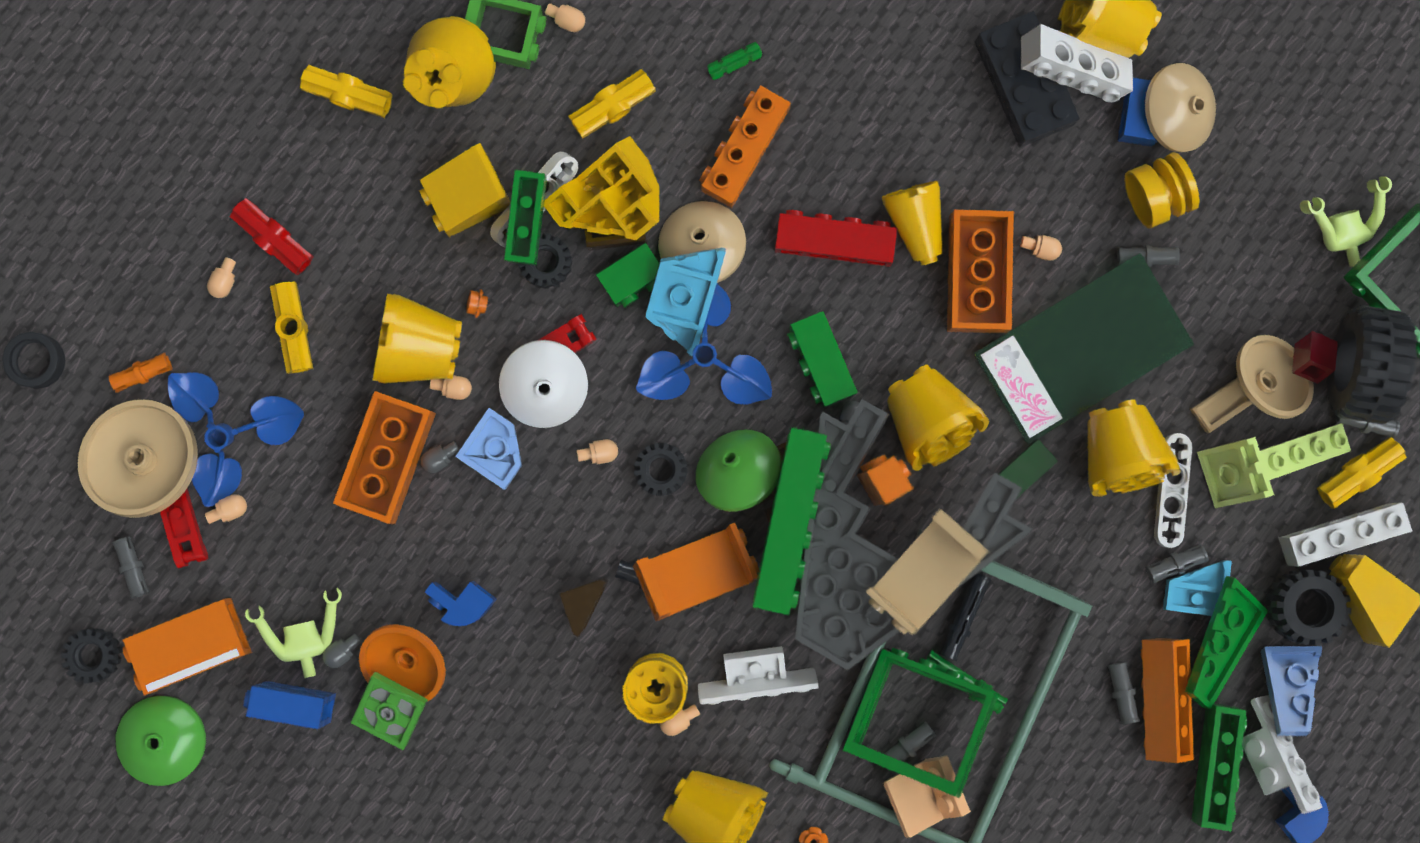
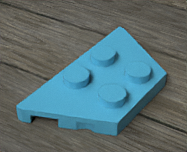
M722 247L662 258L652 288L645 317L655 326L661 327L669 338L675 339L691 356H693L694 348L700 342L725 257L726 249Z

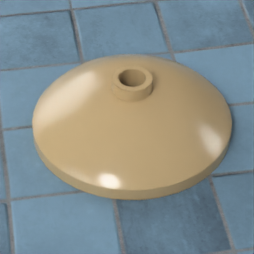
M1185 63L1171 64L1159 70L1152 78L1146 93L1145 113L1147 123L1155 139L1170 151L1188 152L1200 147L1209 137L1216 116L1214 93L1206 77L1197 68Z
M709 201L693 202L677 209L664 223L659 235V254L662 259L721 247L725 248L726 253L717 281L719 283L732 275L741 264L746 251V235L739 218L727 207ZM698 233L705 234L701 240L695 239V236Z
M1260 335L1247 341L1238 352L1236 369L1241 388L1248 399L1266 414L1281 419L1296 417L1303 413L1311 404L1314 393L1313 382L1292 373L1294 348L1290 344L1274 336Z

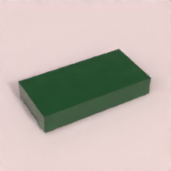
M1037 439L998 475L1022 487L1018 495L1019 497L1056 464L1058 460Z

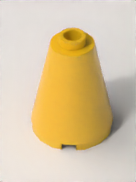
M938 181L914 185L912 188L897 190L882 196L883 204L913 260L920 261L921 265L938 261L937 256L942 254L941 200Z

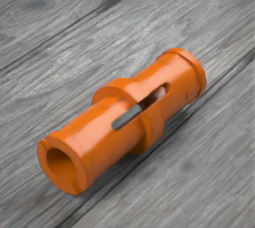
M162 353L147 361L134 362L131 367L109 375V382L113 390L118 393L133 385L148 383L149 379L171 371L172 365L166 353Z

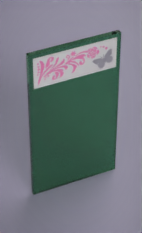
M1139 253L974 352V355L1022 434L1023 440L1030 444L1193 346L1194 343L1146 263L1145 257Z

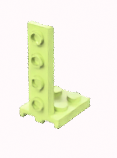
M1340 423L1259 450L1256 438L1252 437L1197 452L1214 507L1219 508L1272 496L1274 493L1269 480L1350 452L1351 449L1343 424Z

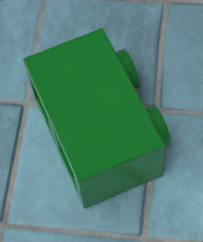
M644 243L596 276L615 306L618 307L622 304L626 308L639 299L638 293L646 288L649 292L652 291L659 262L648 245Z

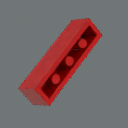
M786 210V214L780 213L775 253L890 267L894 260L897 228L890 227L891 223L885 221H873V225L861 223L859 218L845 217L844 221L832 220V216L828 214H815V217L803 216L801 211Z

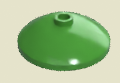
M737 430L724 434L713 441L701 455L696 468L697 488L702 497L717 509L733 512L754 507L767 498L778 483L782 464L780 452L769 437L758 431Z
M153 696L136 703L125 713L116 732V751L124 769L138 781L154 786L174 784L190 775L199 765L206 746L205 728L198 713L186 702L171 696ZM152 738H156L158 740V748H153L151 746Z

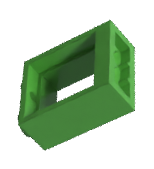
M469 0L465 19L479 28L486 5L530 15L521 53L490 46L494 61L530 69L531 61L536 62L539 54V44H536L538 33L543 34L546 25V17L543 16L541 6L518 0Z

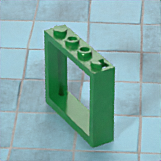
M1420 203L1415 204L1343 277L1353 288L1351 292L1358 297H1362L1370 307L1401 311L1368 275L1420 224ZM1415 326L1417 357L1420 359V330Z
M892 648L891 652L882 649L843 751L960 798L998 695L992 692L993 686L980 680H976L975 684L964 681L965 675L957 671L948 669L946 673L936 670L937 664L920 658L917 663L907 659L909 653L900 649ZM892 665L899 666L985 700L954 782L862 745Z

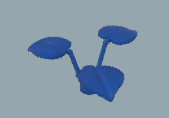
M718 283L716 284L702 331V343L694 348L693 358L680 365V360L674 353L667 351L656 352L645 361L636 386V390L646 397L659 400L673 399L682 395L689 387V376L683 370L695 363L702 367L715 364L727 371L721 379V389L726 398L731 402L750 404L770 399L772 396L769 375L756 358L749 355H738L733 359L731 367L716 359V349L708 343L707 324L719 326L726 321L731 312L730 299Z
M172 373L168 376V393L174 410L186 421L190 422L201 420L206 413L208 430L205 433V442L211 449L215 450V453L219 454L218 457L215 454L208 453L197 459L192 482L205 507L214 506L219 500L232 495L240 485L242 479L240 463L232 458L224 459L225 453L222 450L233 442L234 435L257 427V435L263 442L270 445H280L294 436L304 417V411L293 401L283 397L268 396L261 398L252 405L251 415L255 422L235 429L224 423L215 425L213 412L209 408L218 402L219 391L213 379L202 373Z

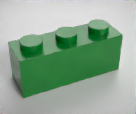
M515 170L504 257L506 262L537 266L547 182L545 173Z
M824 311L791 324L789 327L791 332L787 333V337L792 349L798 348L802 359L798 363L804 377L810 376L814 385L809 388L816 404L821 402L822 407L825 408L856 395L858 392Z

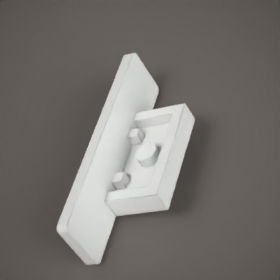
M780 646L723 654L727 680L699 683L698 694L700 704L714 705L730 700H748L752 697L766 695L777 696L781 693L795 691L807 692L810 689H817L818 681L814 668L786 671L783 647Z
M1269 695L1252 699L1251 704L1262 729L1243 737L1242 746L1264 795L1273 794L1286 787H1290L1303 814L1321 809L1319 793L1307 775L1305 763L1299 757L1294 747L1292 736H1277Z

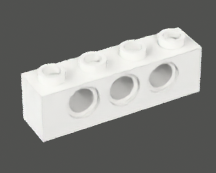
M1042 24L1021 37V69L1032 72L1036 76L1056 81L1060 85H1067L1078 89L1082 93L1102 98L1106 102H1116L1133 91L1132 59L1082 42L1073 36Z
M1388 503L1278 538L1287 566H1302L1412 532V528L1404 504Z

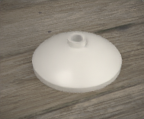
M550 340L532 341L517 348L504 362L499 377L500 396L506 409L520 422L537 428H549L567 422L582 407L588 390V378L580 358L567 346ZM541 384H548L550 386L549 391L546 393L540 392L538 388Z

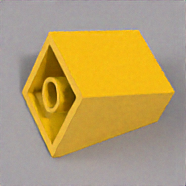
M481 143L474 145L420 179L424 187L419 190L425 204L427 206L432 204L436 215L432 216L433 221L439 232L445 231L449 237L504 211L511 204Z
M1343 554V556H1338L1330 565L1331 573L1329 575L1337 578L1336 583L1343 584L1346 588L1342 593L1350 596L1351 602L1346 603V607L1352 608L1351 614H1348L1363 641L1368 644L1390 647L1420 606V594L1366 555Z

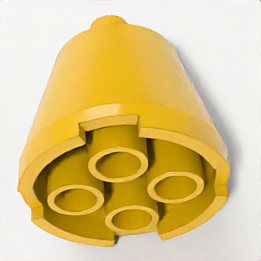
M1065 0L1058 20L1062 21L1060 32L1073 36L1082 42L1129 58L1134 54L1138 56L1143 54L1148 45L1147 37L1151 29L1155 28L1160 22L1162 13L1157 10L1156 5L1151 0Z
M450 16L427 22L414 34L408 47L403 81L405 89L420 103L435 108L462 106L475 101L488 89L495 74L496 62H494L488 37L478 26L459 17Z
M387 293L373 381L396 383L436 379L452 380L455 362H451V360H455L458 357L460 340L455 338H460L462 321L450 318L401 295Z
M929 365L921 366L914 372V376L906 381L899 380L888 388L890 396L887 399L889 410L905 457L913 470L916 471L922 469L924 464L931 463L935 467L959 454L971 445L969 441L974 437L977 430L983 432L989 424V419L978 405L936 369H931Z
M1135 399L1123 401L1118 404L1119 408L1107 411L1106 408H1101L1089 413L1090 419L1087 422L1088 484L1093 496L1107 495L1106 490H1112L1114 493L1121 492L1122 494L1144 489L1164 482V475L1168 473L1175 476L1181 472L1176 456L1148 409L1144 405H1137Z
M692 770L687 779L682 778L677 785L674 794L678 797L674 805L671 804L667 808L663 820L687 843H746L753 835L766 806V802L762 801V799L766 798L768 792L757 786Z

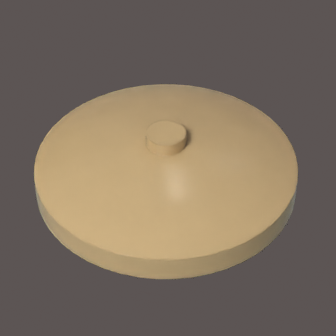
M132 400L121 403L97 418L83 438L78 455V473L81 484L93 502L115 515L139 518L156 514L178 500L189 486L197 465L198 448L196 438L188 422L179 413L165 404L152 400Z

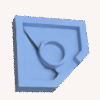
M488 408L455 457L506 490L522 467L515 425Z

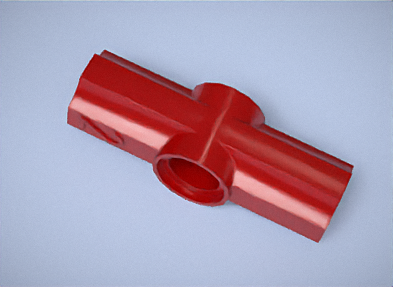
M245 198L233 208L229 217L248 232L258 246L269 255H274L291 272L298 276L311 264L314 256L291 237L292 234L275 219L265 215L252 201Z

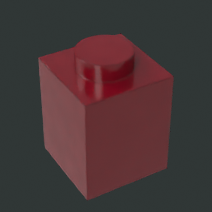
M1311 331L1294 344L1292 373L1318 384L1336 371L1338 341Z

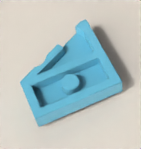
M1223 560L1166 580L1163 609L1212 616L1226 576H1230L1232 561Z

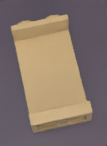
M941 509L932 518V523L880 581L866 592L871 597L868 602L880 613L886 610L894 618L891 623L903 634H906L908 631L912 635L916 634L989 553L984 546Z

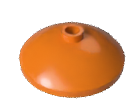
M404 625L379 627L368 635L360 649V668L367 683L374 672H377L427 698L428 701L434 698L443 686L446 669L442 654L426 635L416 629Z

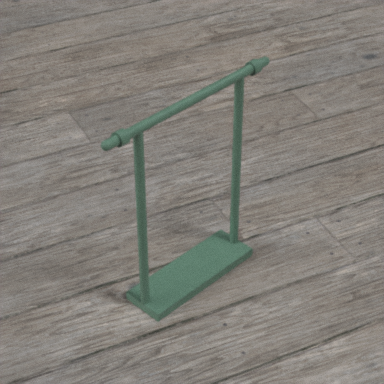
M918 530L915 540L923 533L924 530ZM995 561L991 562L981 571L1070 609V612L968 843L982 842L1081 615L1088 617L1092 605L1076 596ZM885 642L866 657L815 776L803 771L801 766L794 763L789 765L777 759H773L769 767L772 771L786 776L785 780L794 784L800 782L900 826L894 810L826 781L875 669L880 653L886 644ZM932 827L918 833V835L937 843H967Z

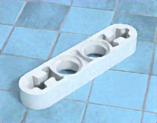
M565 152L555 153L538 172L545 173L547 182H549V189L545 193V199L560 186L571 181L578 171L576 159ZM562 163H564V165L566 166V168L563 171L560 167ZM554 174L553 176H555L557 179L554 180L550 176ZM511 204L493 223L490 231L492 239L503 247H506L507 235L504 236L502 232L505 229L508 231Z
M1181 433L1171 434L1165 438L1169 446L1171 443H1175L1177 439H1179V444L1184 445V450L1178 451L1177 460L1183 459V464L1179 463L1182 474L1181 481L1175 485L1171 484L1166 474L1164 475V482L1158 485L1154 538L1160 546L1165 548H1174L1180 545L1185 531L1192 442L1186 435ZM1168 497H1174L1179 502V508L1173 514L1168 513L1164 508V502ZM1163 517L1178 518V523L1171 522V531L1176 532V537L1171 538L1169 543H1167L1166 537H1162V532L1167 531L1169 527V522H1163Z

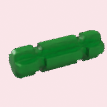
M753 42L747 45L745 50L741 48L722 57L720 62L716 60L708 64L707 71L710 77L716 80L724 76L725 72L729 74L747 65L748 61L751 60L753 62L761 58V48L757 42Z

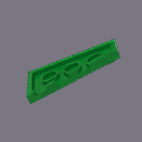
M1226 576L1185 689V692L1201 707L1211 710L1268 612L1236 578Z

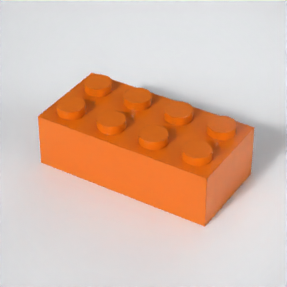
M954 210L950 214L947 332L1007 333L1012 330L1014 211Z
M374 391L333 504L388 524H396L436 413Z

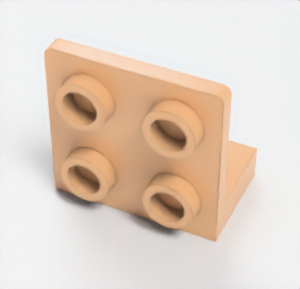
M947 755L925 759L914 765V767L954 782L956 777ZM897 774L883 783L906 838L913 837L943 819L962 817L970 813L963 792L961 797L957 798L901 774Z

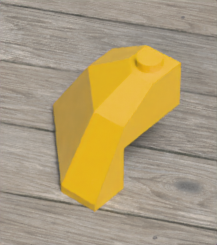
M629 136L615 143L577 178L560 186L544 200V207L560 227L587 229V232L604 235L615 234L625 236L626 239L637 240L659 222V184L648 158Z

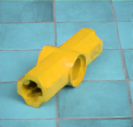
M308 65L301 76V90L329 99L331 103L349 110L356 108L385 118L392 104L393 95L391 92L364 84L362 80L349 74L340 72L337 75Z
M640 69L619 84H611L594 96L593 101L568 117L583 139L606 123H614L631 111V107L656 92V89L643 69Z
M295 281L283 282L270 286L276 316L275 330L280 337L286 373H300L313 369L307 338L308 326L303 317L297 283ZM295 320L298 324L297 331L292 335H288L286 333V326L290 321Z
M1392 437L1385 439L1366 454L1363 453L1352 458L1341 467L1342 471L1317 487L1320 497L1331 509H1335L1356 493L1366 491L1376 485L1382 479L1381 476L1407 458L1405 450Z

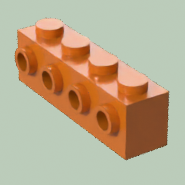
M761 85L756 93L754 91L749 93L743 105L747 109L742 118L736 116L729 128L732 135L728 142L722 141L714 154L718 159L712 168L710 166L706 167L699 180L703 183L701 186L703 193L732 209L790 110L791 102Z
M882 455L860 466L863 472L859 473L857 477L874 506L888 504L913 489L907 479L910 476V472L902 459L898 461L894 456L887 459L885 455Z
M1155 638L1142 640L1141 659L1143 661L1142 689L1144 691L1143 719L1145 720L1144 749L1146 750V760L1170 763L1194 760L1192 698L1185 692L1191 675L1190 639Z

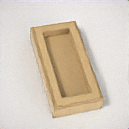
M1237 377L1190 410L1208 434L1253 403L1245 395Z

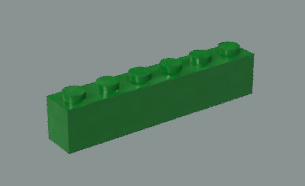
M789 428L754 591L753 608L789 615L790 608L796 609L799 591L794 590L796 579H802L805 569V561H801L802 551L809 548L812 535L811 531H807L809 519H815L818 502L813 501L816 489L821 490L824 479V472L820 471L822 459H828L831 443L826 442L827 435Z

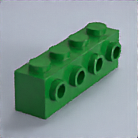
M1214 704L1211 710L1205 709L1191 819L1192 822L1200 827L1231 831L1232 823L1236 815L1235 798L1240 783L1238 776L1239 766L1243 758V734L1247 727L1246 710L1220 704Z

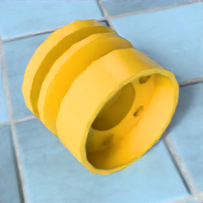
M1173 152L1165 156L1164 159H1156L1153 162V168L1150 165L1144 164L1125 173L1124 181L1130 203L1139 221L1148 229L1169 221L1171 214L1179 217L1185 214V211L1189 213L1199 207L1200 200L1196 181L1186 161L1178 153Z
M650 653L639 658L631 666L623 685V700L628 711L637 719L649 724L663 723L674 718L682 709L688 690V676L683 665L674 657L664 653ZM653 679H657L658 683H664L660 692H656L654 687H649L652 685Z

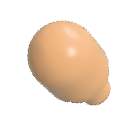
M548 4L545 14L555 18V24H558L559 27L570 32H578L584 27L585 16L580 10L569 5H561L559 8Z
M1037 235L1035 239L1023 236L1020 247L1032 250L1031 254L1036 258L1048 261L1057 259L1062 252V245L1059 240L1045 235Z
M225 257L221 268L216 267L212 271L207 283V290L210 295L215 298H223L230 293L235 282V275L232 274L236 261Z
M453 375L452 380L436 379L430 381V389L442 391V396H446V398L463 400L470 395L472 390L470 381L462 376Z
M609 439L593 441V443H589V448L576 450L578 462L591 460L592 464L612 462L618 455L616 443Z
M237 494L227 496L215 504V509L206 512L205 517L209 524L220 519L223 522H230L246 512L247 502L242 496Z
M695 704L685 710L681 709L674 718L660 723V728L664 734L675 736L688 729L687 727L691 725L689 721L699 716L700 712Z

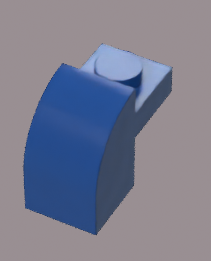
M471 581L458 598L437 582H432L425 591L430 596L428 601L434 607L441 611L444 608L448 610L441 621L453 626H465L478 621L497 600V598L475 581Z
M1290 787L1282 789V792L1294 807L1279 817L1276 823L1292 843H1313L1322 835L1328 823L1329 813L1324 798L1319 795L1322 805L1321 809L1303 814Z

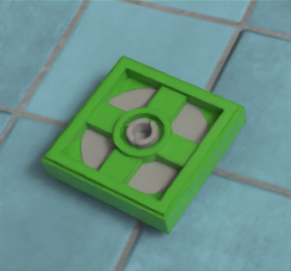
M374 672L351 723L404 750L428 699Z

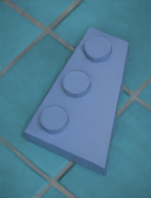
M1322 646L1264 647L1261 650L1277 736H1307L1311 732L1315 704L1314 691L1315 684L1318 681L1319 670L1317 669Z

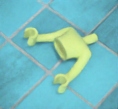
M1379 177L1380 186L1375 179L1369 180L1367 183L1368 190L1374 194V206L1372 214L1365 224L1361 220L1359 210L1346 211L1327 217L1323 211L1325 203L1319 197L1312 198L1313 208L1308 200L1300 203V209L1303 213L1314 215L1322 231L1326 248L1331 252L1346 250L1349 267H1354L1360 261L1358 246L1370 241L1383 221L1386 193L1392 187V181L1388 177Z
M337 588L338 599L336 601H329L325 590L324 600L326 601V609L321 635L318 633L314 620L283 627L284 644L279 641L264 619V610L261 606H259L260 617L254 620L250 617L248 608L245 616L249 622L255 623L265 643L281 661L291 662L300 660L304 678L316 676L312 657L323 654L324 650L332 644L336 621V606L342 598V593Z

